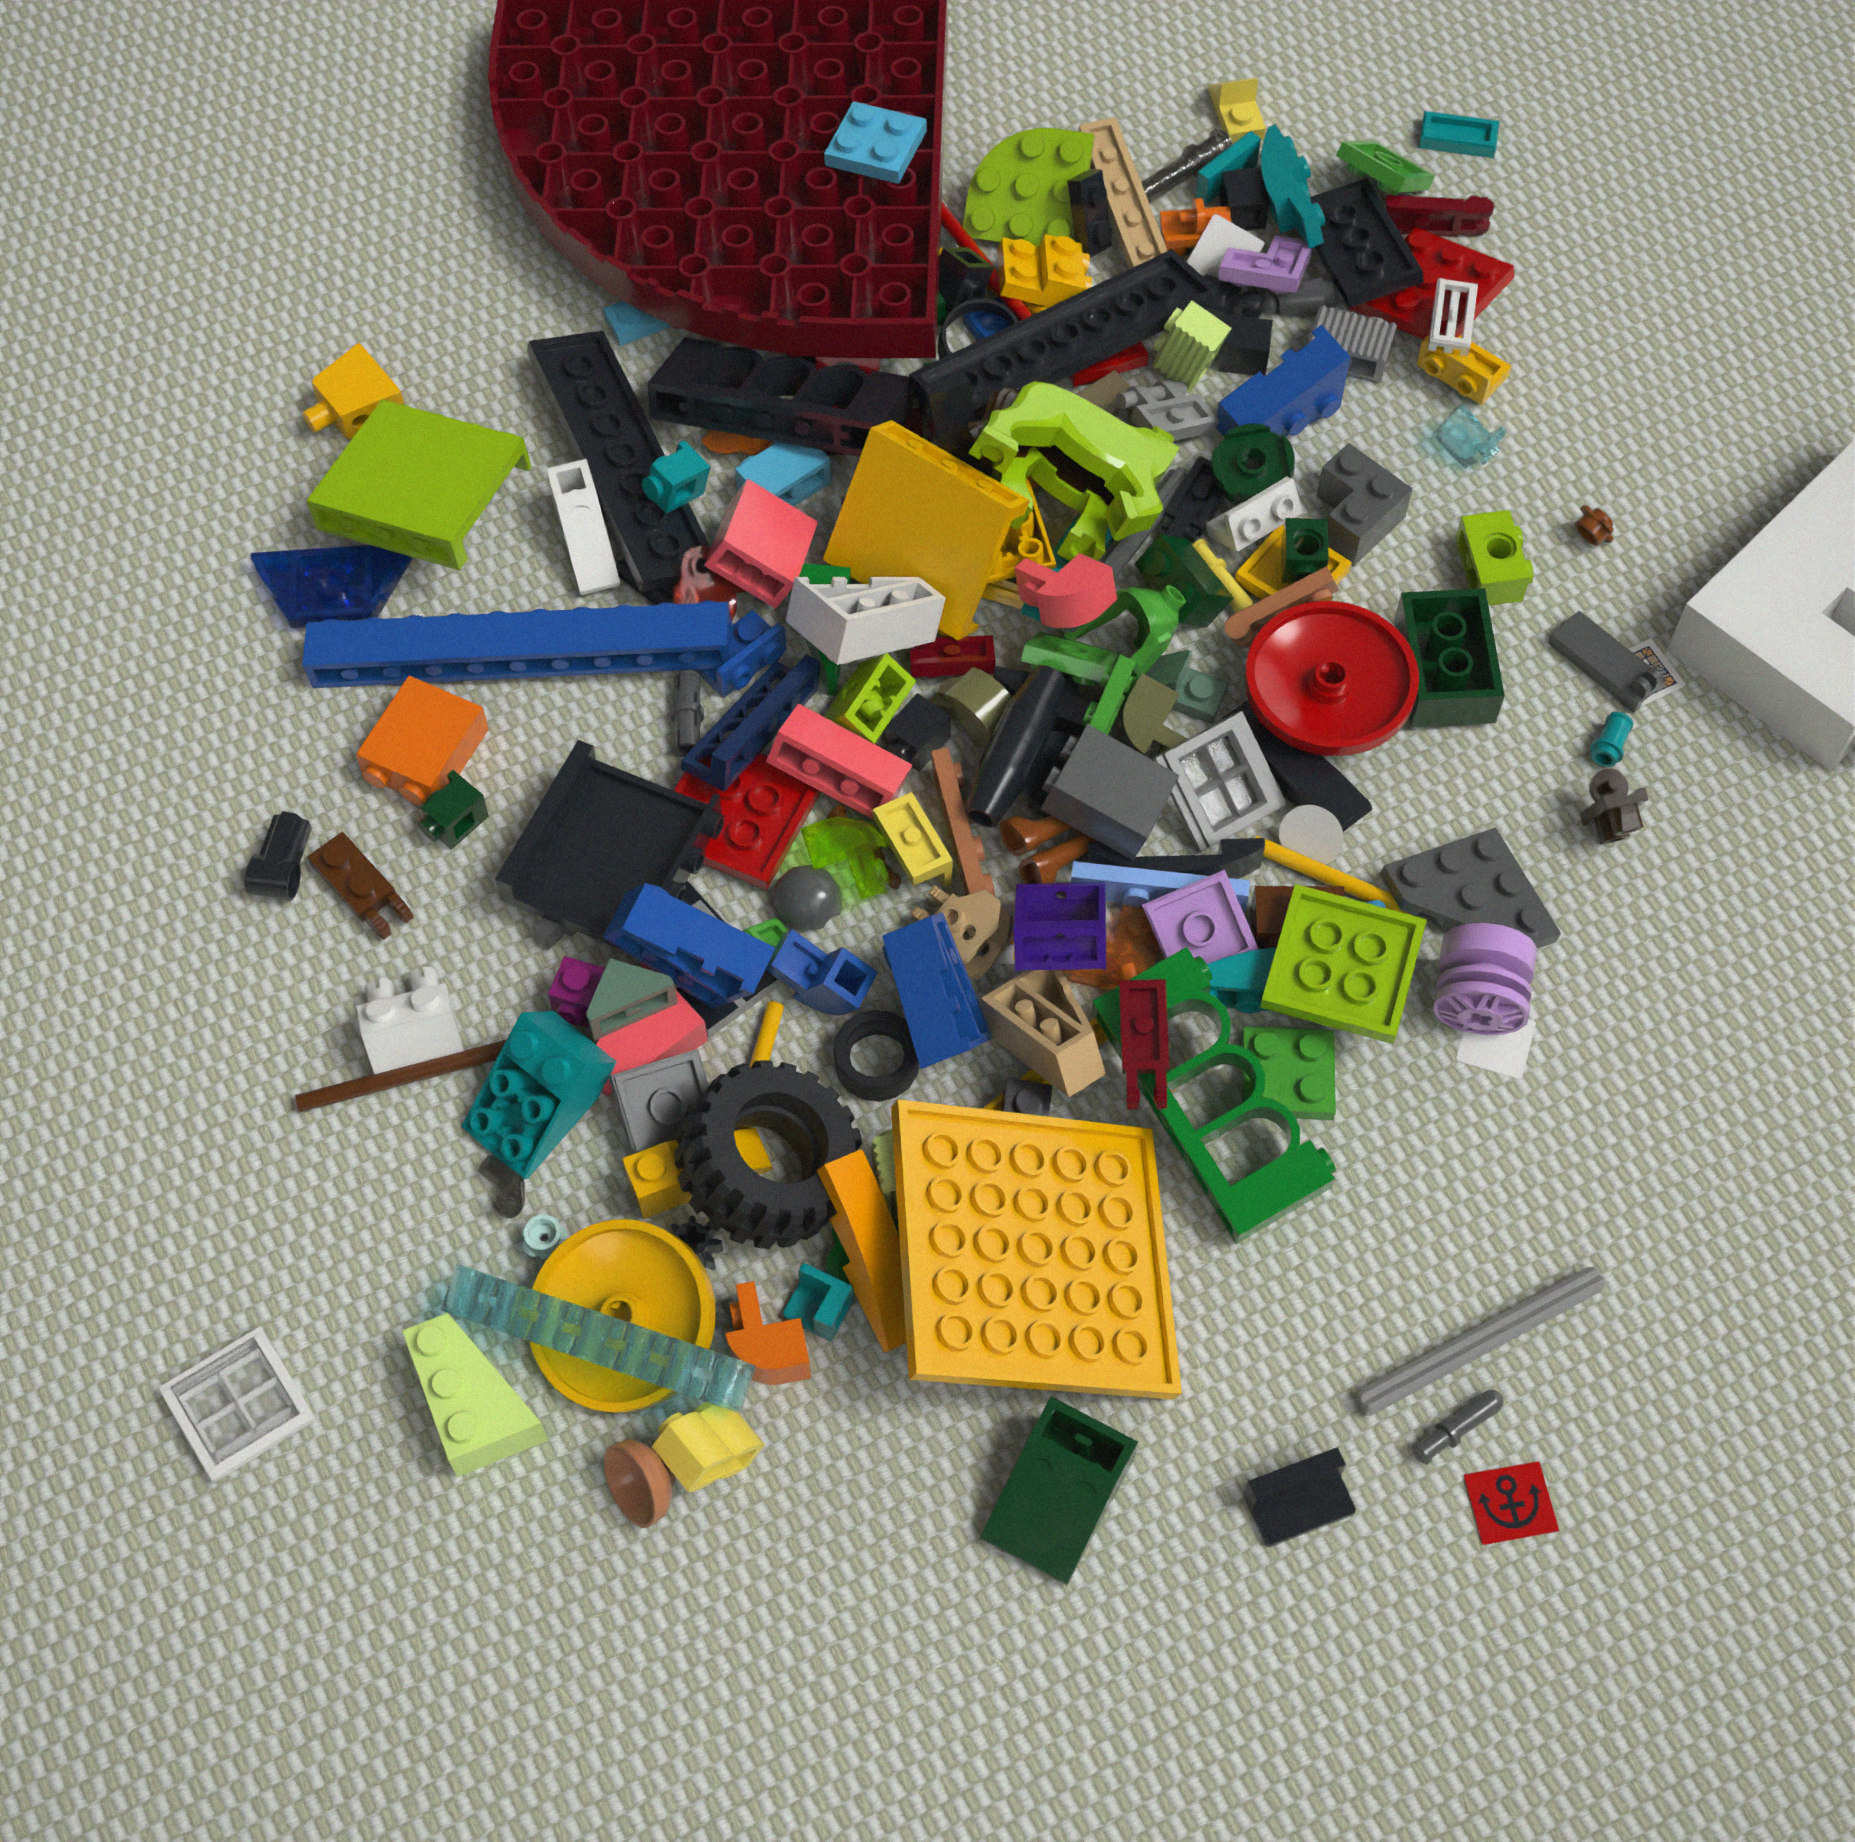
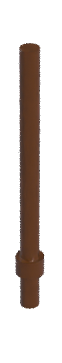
M507 1039L379 1074H372L296 1094V1104L299 1112L493 1062L496 1061Z

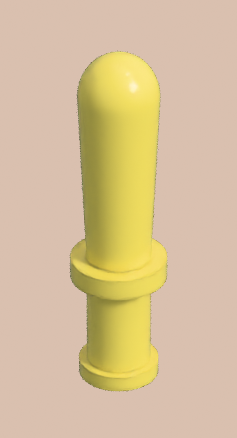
M1199 539L1194 542L1192 546L1234 597L1229 603L1234 612L1237 613L1253 605L1252 599L1225 569L1227 566L1226 562L1222 558L1217 559L1207 546L1208 542L1205 539Z

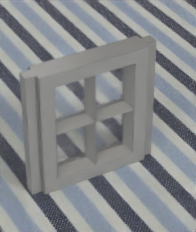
M1242 711L1228 716L1152 758L1153 761L1180 775L1170 796L1197 851H1203L1220 842V839H1226L1287 804Z

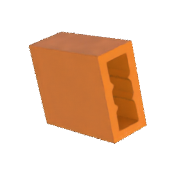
M409 675L356 753L363 778L377 788L383 789L386 786L399 792L406 800L413 804H425L433 792L443 789L449 784L448 773L454 770L460 775L488 732L489 728L484 708Z

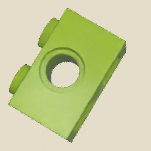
M1510 510L1461 516L1455 543L1469 589L1485 588L1488 606L1523 601L1528 584L1533 582V566L1530 559H1525L1522 551V530L1519 525H1514Z

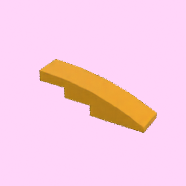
M863 1149L824 1164L817 1170V1173L837 1211V1214L830 1218V1221L850 1260V1263L842 1268L851 1286H853V1290L884 1353L906 1343L900 1239L883 1193Z

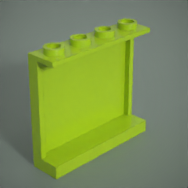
M381 399L306 502L317 530L460 571L468 559L462 540L513 467L529 471L532 466L523 437Z

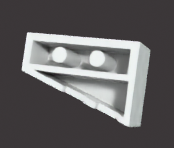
M808 577L794 578L785 621L837 665L905 648H914L918 645L934 642L936 639L946 598L920 577H870L869 584H847L846 577H833L831 584H809L810 580Z

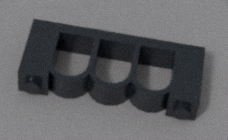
M685 337L648 381L650 419L858 457L861 456L871 427L891 420L903 426L911 414L912 388L910 387L909 376L874 370L869 376V374L861 369L839 365L817 370L813 363L799 357L781 356L764 360L762 355L747 348H722L720 343ZM732 386H734V387H739V389L736 390V389H730V388H725V387H732ZM780 396H794L792 399L780 398ZM843 405V406H848V407H847V409H842V408L831 407V406Z

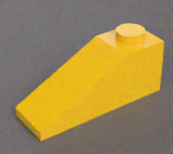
M756 1127L735 1130L736 1146L748 1166L759 1175L773 1170ZM677 1140L667 1141L622 1158L627 1181L643 1219L688 1203L692 1198L690 1191L683 1192L677 1179L683 1170L675 1166L674 1152L679 1146Z

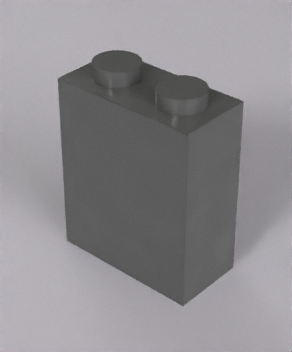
M1087 724L1079 739L1072 735L1069 737L1058 758L1064 761L1065 764L1062 770L1054 766L1041 789L1049 794L1040 809L1127 858L1134 860L1148 839L1180 775Z

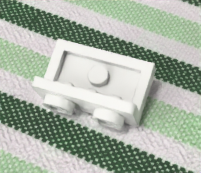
M1285 477L1252 498L1209 521L1206 524L1209 538L1238 552L1285 524L1286 518H1295L1302 514L1295 481Z

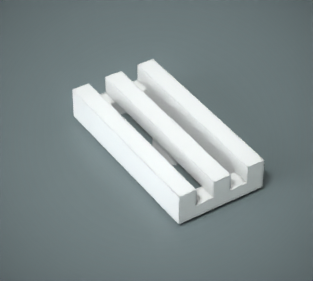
M1438 278L1428 350L1436 351L1437 346L1444 347V353L1452 354L1453 349L1460 350V355L1468 356L1478 284ZM1445 290H1451L1446 336L1439 335ZM1460 292L1467 293L1463 332L1462 338L1455 337L1459 297Z

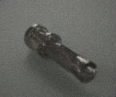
M1215 128L1210 131L1208 138L1197 145L1191 143L1186 146L1180 158L1141 181L1149 203L1171 191L1192 176L1198 178V171L1233 145L1226 132L1221 128Z

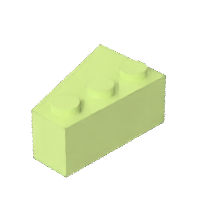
M449 1313L402 1330L448 1461L456 1477L548 1441L540 1420Z

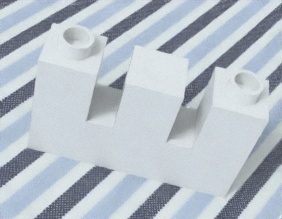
M1855 440L1686 603L1667 648L1669 653L1829 771L1855 747Z

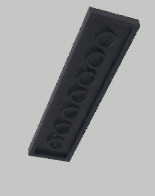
M1171 249L910 373V387L927 403L924 385L964 372L970 382L975 420L978 421L984 418L989 396L994 391L1012 388L1019 392L1023 386L1034 381L1051 384L1057 383L1166 330L1164 326L1177 307L1184 311L1189 303L1194 301L1207 310L1219 304L1220 291Z
M604 331L528 341L527 354L578 461L587 459L600 508L640 592L718 578L717 573L704 566L711 547L689 503L665 513L655 501L650 500L644 493L642 480L649 476V470L654 461L665 454Z

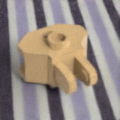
M934 885L928 894L940 906L935 914L943 912L969 979L981 978L1011 944L1013 917L1000 907L1001 902L987 890L958 897L954 893L949 896ZM917 906L910 913L916 921L931 916L926 910L920 909ZM988 944V953L978 956L977 954L983 949L984 945Z

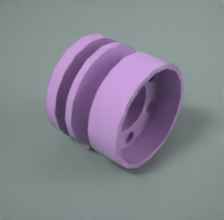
M1490 923L1464 924L1451 928L1446 932L1442 939L1438 968L1441 974L1437 978L1433 1012L1437 1018L1452 1028L1482 1035H1505L1519 1031L1526 1026L1529 1019V1004L1532 995V989L1529 984L1533 980L1537 947L1532 939L1518 930Z

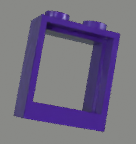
M1105 882L1016 884L1013 929L1015 971L1106 969ZM1063 891L1066 893V896L1058 898L1056 893Z

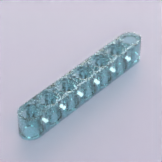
M459 1264L455 1266L440 1310L738 1413L742 1411L756 1369V1365Z

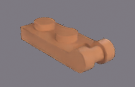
M1326 566L1230 616L1225 622V633L1237 647H1249L1260 629L1274 616L1303 603L1331 601L1333 599L1332 594L1340 590Z

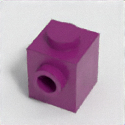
M564 956L548 992L552 1011H555L571 1025L589 1028L586 1012L605 967Z

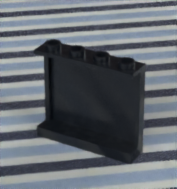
M578 740L495 878L500 900L620 949L603 938V935L627 891L647 883L656 885L664 889L669 895L683 901L686 891L685 883L691 873L696 875L699 872L705 859L706 852L704 849L711 838L714 840L718 838L724 826L725 815L721 812L720 796L713 794L708 804L596 760L594 745Z

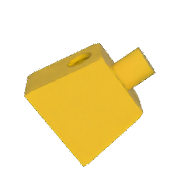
M358 343L313 378L311 384L317 404L303 411L302 416L313 433L333 423L346 439H352L381 399L397 404H404L402 392L361 343Z

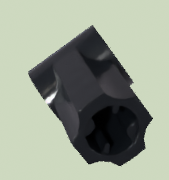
M286 811L273 815L260 854L253 855L247 865L245 873V890L247 893L288 901L295 898L301 879L300 861L312 830L308 820L301 818L296 813Z

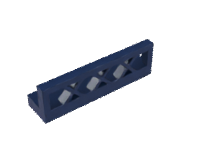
M807 654L793 668L775 661L681 760V770L725 792L776 737L778 731L798 703L804 706L818 691L821 661ZM777 678L781 679L777 686L772 690L770 685ZM752 706H757V707L748 715V711H747V710H748L750 707H752ZM728 731H733L725 740L723 735ZM711 756V768L699 761L703 757Z

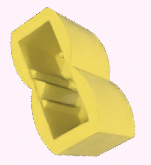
M725 1400L715 1404L712 1401H707L692 1413L682 1415L681 1412L671 1415L658 1428L660 1436L652 1445V1448L688 1492H694L708 1486L717 1479L729 1478L747 1468L765 1444L730 1401Z

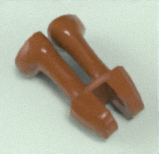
M1052 815L1033 821L1019 816L1009 817L1003 820L999 827L1004 845L1015 856H1022L1051 838L1073 828ZM1079 831L1080 834L1023 859L1019 865V873L1023 883H1054L1060 869L1078 857L1087 854L1089 842L1099 841Z

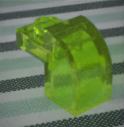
M832 817L800 828L814 870H828L848 862L861 900H873L888 894L885 884L889 883L886 867L880 858H875L874 853L890 846L878 828L867 821L847 817Z

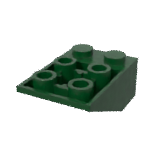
M1051 1396L1016 1461L980 1539L1067 1586L1135 1459L1138 1441Z

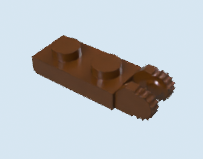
M343 831L307 856L310 865L358 919L361 922L366 921L380 938L386 939L392 934L386 920L377 913L384 906L388 905L397 918L404 923H408L414 918L410 908L396 893L395 888Z

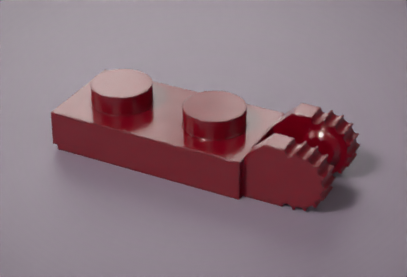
M1386 195L1384 203L1385 209L1400 234L1408 235L1417 227L1437 236L1458 237V235L1483 236V234L1489 231L1491 223L1489 220L1491 215H1493L1495 205H1493L1494 202L1488 199V197L1471 195L1466 200L1445 197Z
M1166 979L1119 980L1122 1074H1126L1127 1110L1138 1109V1104L1140 1103L1137 1074L1154 1073L1155 1087L1153 1088V1099L1156 1109H1167L1166 1073H1169L1170 1066Z

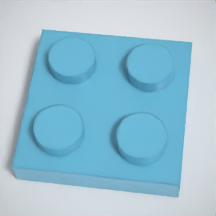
M853 101L824 153L825 166L899 184L927 132L926 119Z

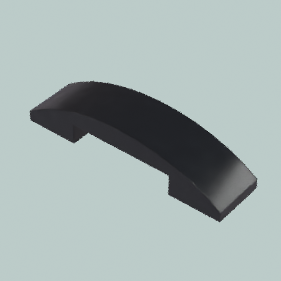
M1265 838L1220 839L1217 855L1135 857L1134 860L1127 858L1100 842H1089L1086 863L1205 876L1225 870L1228 878L1240 879L1261 867L1265 849Z

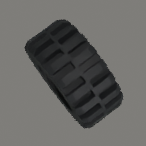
M762 1060L755 1061L751 1068L748 1064L742 1063L732 1067L727 1074H720L710 1083L692 1107L676 1138L679 1146L674 1152L675 1166L678 1169H683L677 1179L683 1192L690 1191L692 1195L688 1203L696 1214L702 1211L710 1219L706 1223L716 1232L721 1228L731 1233L730 1240L742 1245L749 1239L754 1241L753 1246L756 1248L770 1249L776 1241L779 1247L785 1248L796 1245L800 1239L808 1240L816 1235L824 1225H827L830 1218L837 1213L817 1170L824 1164L856 1152L863 1144L860 1130L851 1126L855 1117L849 1106L842 1107L837 1100L840 1095L831 1086L826 1089L817 1082L820 1077L808 1070L805 1074L797 1072V1066L781 1062L778 1067H773L772 1061ZM741 1126H758L769 1129L783 1137L795 1150L800 1160L803 1181L798 1183H778L756 1173L740 1155L735 1142L734 1129Z

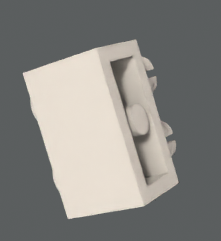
M423 967L424 977H420L418 969L410 973L409 983L412 991L394 996V985L387 978H379L380 988L376 989L374 980L366 984L365 995L368 1003L357 1005L356 1007L361 1036L374 1075L463 1051L459 1026L446 983L438 984V974L432 967Z

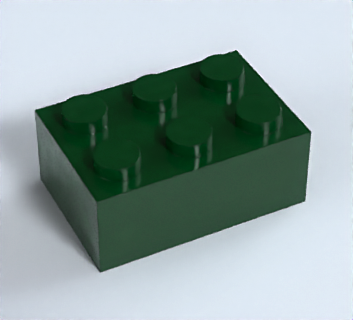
M1486 589L1401 592L1394 625L1410 645L1419 671L1418 692L1409 716L1411 728L1496 723L1505 694Z

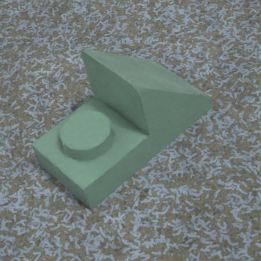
M1190 650L1161 655L1145 675L1180 694L1172 710L1213 724L1227 693L1229 682L1189 668L1192 654Z

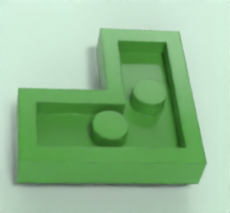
M1120 654L1116 663L1109 661L1100 681V685L1105 690L1099 703L1092 701L1082 722L1083 726L1089 724L1109 735L1120 707L1125 706L1126 700L1142 668L1135 660Z

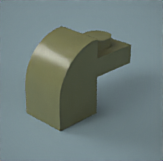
M972 667L963 677L954 676L943 682L938 689L939 692L929 701L949 713L951 719L959 720L974 746L985 749L1012 696L992 676Z
M1141 673L1126 700L1123 722L1126 736L1136 751L1146 756L1153 742L1160 745L1157 751L1160 754L1187 738L1163 725L1180 694L1144 673ZM1196 753L1190 755L1184 760L1191 763Z

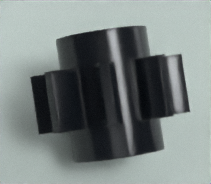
M690 1216L689 1222L682 1224L680 1227L676 1224L670 1225L672 1234L680 1238L689 1247L690 1243H698L696 1251H694L702 1262L704 1268L707 1267L714 1271L716 1266L712 1253L723 1252L722 1240L711 1239L715 1234V1230L707 1224L703 1226L697 1223L694 1216Z

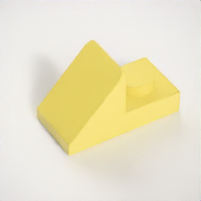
M1243 78L1208 85V92L1228 145L1234 144L1251 131L1261 139L1265 137L1266 127L1256 103L1257 78Z

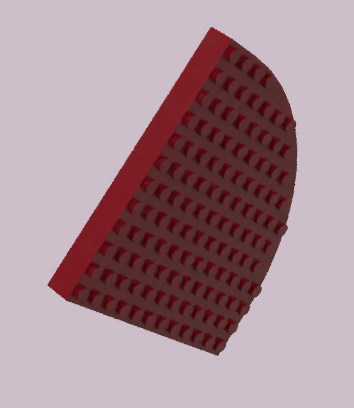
M497 0L490 42L488 83L493 121L500 152L510 183L528 216L549 243L578 271L616 298L658 320L668 323L674 329H685L704 337L751 349L785 353L787 356L799 358L803 356L831 358H936L949 29L948 0ZM853 101L926 119L927 132L899 184L825 166L824 153Z

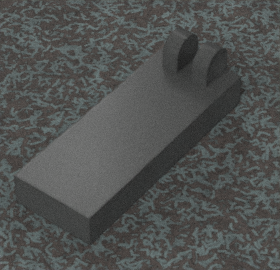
M1581 611L1576 612L1550 636L1549 645L1633 712H1636L1654 692L1658 693L1663 688L1666 679L1658 669L1646 664Z

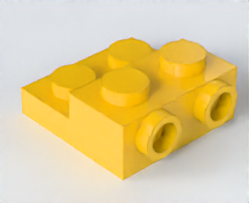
M1044 234L1040 246H1035L1023 239L1012 240L1002 237L997 249L1000 295L1051 307L1092 287V277L1086 276L1090 255L1082 253L1081 243L1075 242L1066 236L1055 237Z

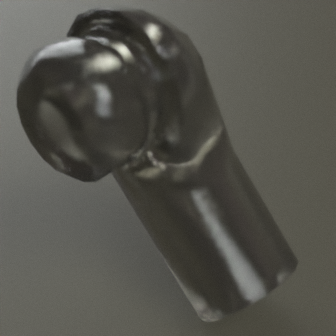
M489 1155L480 1165L478 1172L496 1186V1201L492 1202L493 1210L501 1217L514 1218L525 1206V1180L496 1156Z

